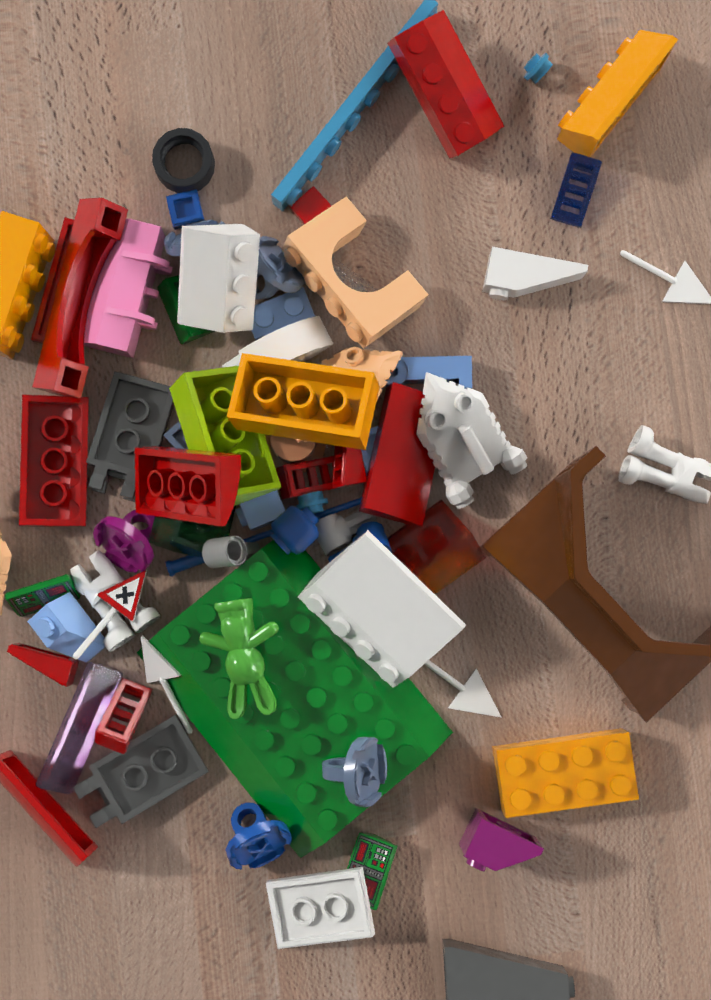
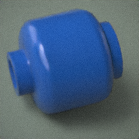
M289 506L272 522L271 529L273 533L270 537L287 555L291 552L297 555L301 554L318 539L320 533L315 525L319 522V519L307 507L301 511L296 506Z

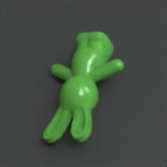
M252 598L215 603L214 608L218 612L221 621L223 636L203 632L199 637V641L203 645L229 651L225 662L226 672L231 680L227 705L229 717L238 719L244 715L247 707V684L251 687L260 712L264 715L274 713L277 706L276 698L264 677V658L255 647L274 636L279 630L278 624L269 622L254 631Z

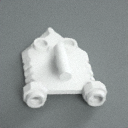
M426 372L423 387L425 398L421 400L423 408H420L419 414L422 416L418 419L416 434L423 447L427 448V454L430 459H433L435 468L439 469L440 477H443L445 480L446 497L450 504L455 505L457 509H461L474 501L472 496L474 491L470 484H468L482 474L486 475L492 472L494 466L499 463L510 474H516L527 467L525 461L527 456L523 449L511 446L510 442L506 441V435L504 431L500 430L499 422L495 421L494 413L490 412L489 404L483 393L468 387L464 389V386L460 384L456 386V383L452 381L448 383L446 379Z

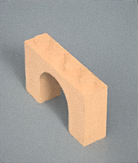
M346 196L289 234L282 251L286 261L292 267H296L303 275L309 289L317 292L323 299L328 312L332 316L337 317L346 327L348 336L354 342H358L364 349L419 309L428 297V293L409 271L403 273L384 288L374 292L356 291L346 286L338 278L333 269L332 254L359 236L367 221Z

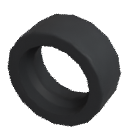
M176 128L166 132L158 139L153 149L152 163L158 179L167 189L175 193L194 189L200 191L210 182L214 174L215 159L209 142L201 133L192 129ZM181 144L195 146L202 155V166L199 172L186 179L173 177L165 166L167 153L173 147Z

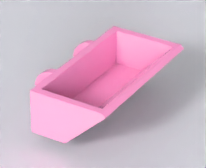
M126 219L121 240L116 241L108 254L93 290L85 326L84 346L134 358L141 329L156 330L158 323L154 322L155 318L146 315L150 297L157 299L159 291L152 289L156 273L171 275L173 267L169 266V261L161 258L166 237L161 226Z

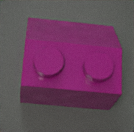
M475 808L459 842L464 854L463 856L467 858L466 863L485 872L486 867L498 871L542 855L544 850L535 836Z

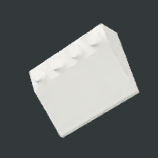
M368 530L322 568L298 596L311 612L315 613L330 627L334 634L339 636L355 651L358 657L362 658L379 674L381 679L393 688L412 676L466 626L453 611Z

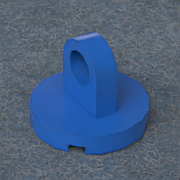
M247 802L239 805L232 813L231 824L235 836L228 842L225 851L232 867L242 870V865H249L250 869L259 868L280 857L285 851L284 845H290L292 837L287 824L278 820L267 821L265 814L258 805ZM246 815H256V821L253 825L249 827L241 826V821Z

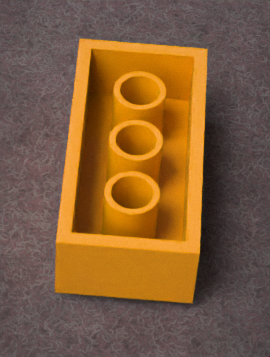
M1 211L0 356L13 360L15 353H19L24 343V335L22 333L26 322L29 323L33 317L35 310L33 301L36 292H40L45 282V274L43 272L46 263L51 262L53 259L55 244L54 239L39 222L5 211Z
M242 353L227 418L236 430L366 450L380 386L374 372Z
M622 728L492 746L501 811L505 818L639 800L630 735L628 731Z

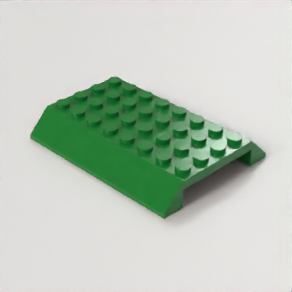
M273 540L157 632L149 642L181 674L179 677L166 680L183 712L269 820H278L287 824L292 837L290 846L302 858L325 844L369 808L358 807L349 802L345 794L344 782L330 781L323 778V761L331 758L346 757L351 744L358 737L377 738V744H382L387 758V778L385 784H380L378 792H382V797L427 760L453 732L410 678H407L394 688L391 687L386 681L381 679L372 667L362 658L358 657L351 647L334 634L330 627L307 608L298 596L321 569L306 550L298 555L293 552L287 555ZM252 598L254 631L269 622H275L279 627L278 632L274 636L255 647L264 658V677L276 698L277 706L275 712L270 715L261 713L257 708L251 687L247 684L246 711L241 718L232 719L229 717L227 710L231 680L225 668L226 657L229 651L203 645L199 641V637L203 632L223 636L221 621L218 612L214 608L215 603ZM141 648V649L137 652V654H138V655L140 656V658L144 661V659H143V651H142V648Z

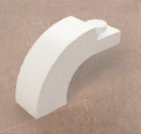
M315 316L282 327L239 350V355L222 365V367L239 366L242 353L299 362L310 360L332 346L333 342L320 316Z

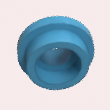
M536 53L524 66V69L527 71L524 78L527 81L531 79L536 84L553 65L548 60L549 55L544 53L540 57Z
M317 491L298 496L299 504L296 507L300 510L307 507L315 514L323 512V505L329 502L328 498H324L323 491Z

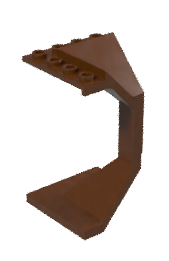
M595 446L573 460L483 543L480 548L488 557H493L547 607L606 671L625 698L621 701L629 710L636 712L647 723L711 662V626L693 643L654 640L634 622L590 574L587 562L582 484L586 474L606 457Z

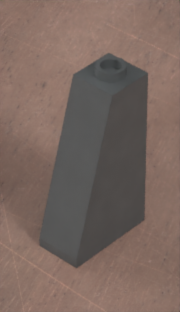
M449 938L442 939L446 1000H570V998L575 997L573 976H568L563 965Z

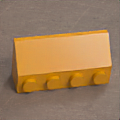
M639 30L633 39L627 37L616 51L619 57L612 64L608 61L598 73L597 78L600 81L594 88L588 86L577 101L581 105L574 113L569 110L558 124L561 131L557 140L587 162L663 67L678 39L672 35Z

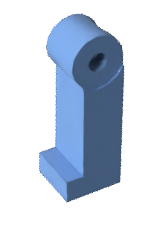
M472 356L401 357L394 371L390 372L392 375L389 380H386L387 384L385 385V387H388L392 382L402 385L424 384L425 375L428 372L446 379L448 383L452 381L464 386V389L467 387L472 389Z

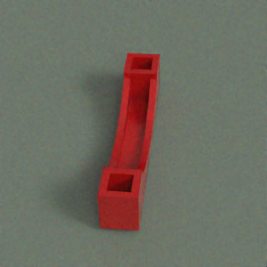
M102 197L79 200L32 385L33 388L58 396L81 398L89 368L85 366L84 335L91 297L108 254L116 241L121 240L128 209Z

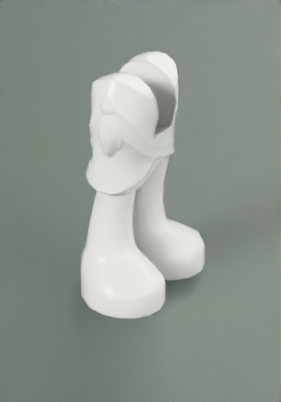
M641 425L628 447V453L671 467L672 474L651 467L637 457L628 455L622 463L618 481L626 485H631L637 480L645 481L665 488V492L678 495L690 501L707 504L711 492L692 483L695 476L711 481V463L701 458L693 459L680 452L675 453L661 447L654 442L653 430Z
M97 550L89 558L95 569L99 572V577L92 580L80 564L71 568L70 571L76 590L85 595L92 608H95L103 619L112 606L96 594L124 581V578L120 576L111 561L101 551ZM139 603L134 623L130 621V624L136 633H140L157 621L160 614L155 608L143 607ZM118 612L106 625L108 633L103 643L106 649L111 652L136 636Z

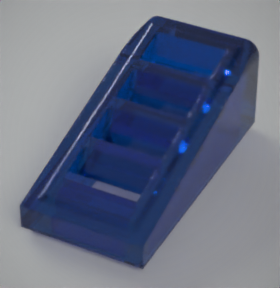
M571 153L550 219L578 228L582 227L602 161L578 153ZM573 168L590 173V175L573 170ZM570 179L585 183L587 186L583 188L570 184L569 181ZM565 193L583 197L582 201L566 197ZM566 205L579 209V212L575 214L561 210V206Z

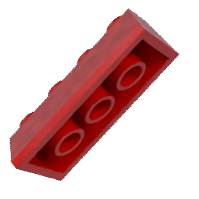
M444 10L420 21L387 43L449 159L459 156L504 127L498 112Z

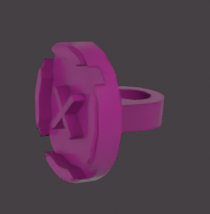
M136 510L129 512L123 519L107 516L94 528L93 536L95 543L98 547L101 545L106 550L104 555L117 567L128 572L136 573L139 569L141 572L145 571L154 558L153 549L149 542L156 534L157 520L155 516L138 514ZM143 522L149 527L138 530L133 524Z

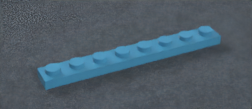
M424 0L398 34L436 14L438 2L435 0ZM389 46L271 194L273 205L282 212L288 205L292 207L295 201L301 197L303 193L301 188L308 180L312 182L318 176L322 169L320 164L326 156L332 157L337 152L342 143L341 137L347 130L352 132L361 119L360 113L366 106L370 108L374 105L381 92L379 89L385 82L390 83L396 77L400 67Z

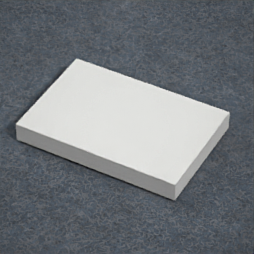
M363 867L270 879L266 882L278 949L371 938L375 935Z

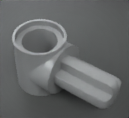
M358 511L344 519L341 515L337 516V514H331L320 519L315 526L319 530L320 534L317 540L325 556L329 557L352 544V536L356 534L357 529L364 523L377 522L376 517Z
M236 535L207 540L202 548V556L205 564L210 568L238 567L261 548L257 542H244L241 537Z

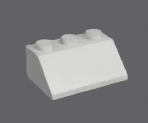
M244 224L182 226L178 324L223 333L253 330L260 243L259 233Z

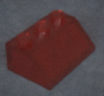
M442 499L426 510L423 527L420 528L406 524L388 537L392 554L434 594H437L486 558L473 534Z

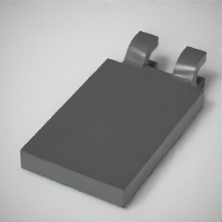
M114 371L86 461L88 465L95 467L88 486L92 488V491L105 494L109 476L125 480L120 496L125 500L135 502V448L162 446L163 435L166 432L174 406L169 389L171 386Z
M174 715L132 740L125 754L114 751L90 765L89 768L93 775L74 786L73 789L79 799L98 789L106 806L89 816L95 828L115 816L118 817L121 824L125 823L208 773L209 770L178 716Z

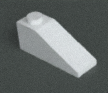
M492 247L482 292L489 293V297L493 299L508 300V297L514 298L580 280L586 274L588 265Z

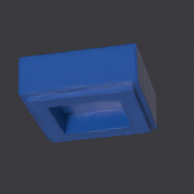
M197 189L166 196L174 230L191 223L205 221Z

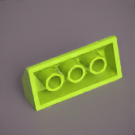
M239 366L184 372L169 389L188 449L241 454L240 481L234 506L280 489L281 484L265 434L236 430L227 418Z

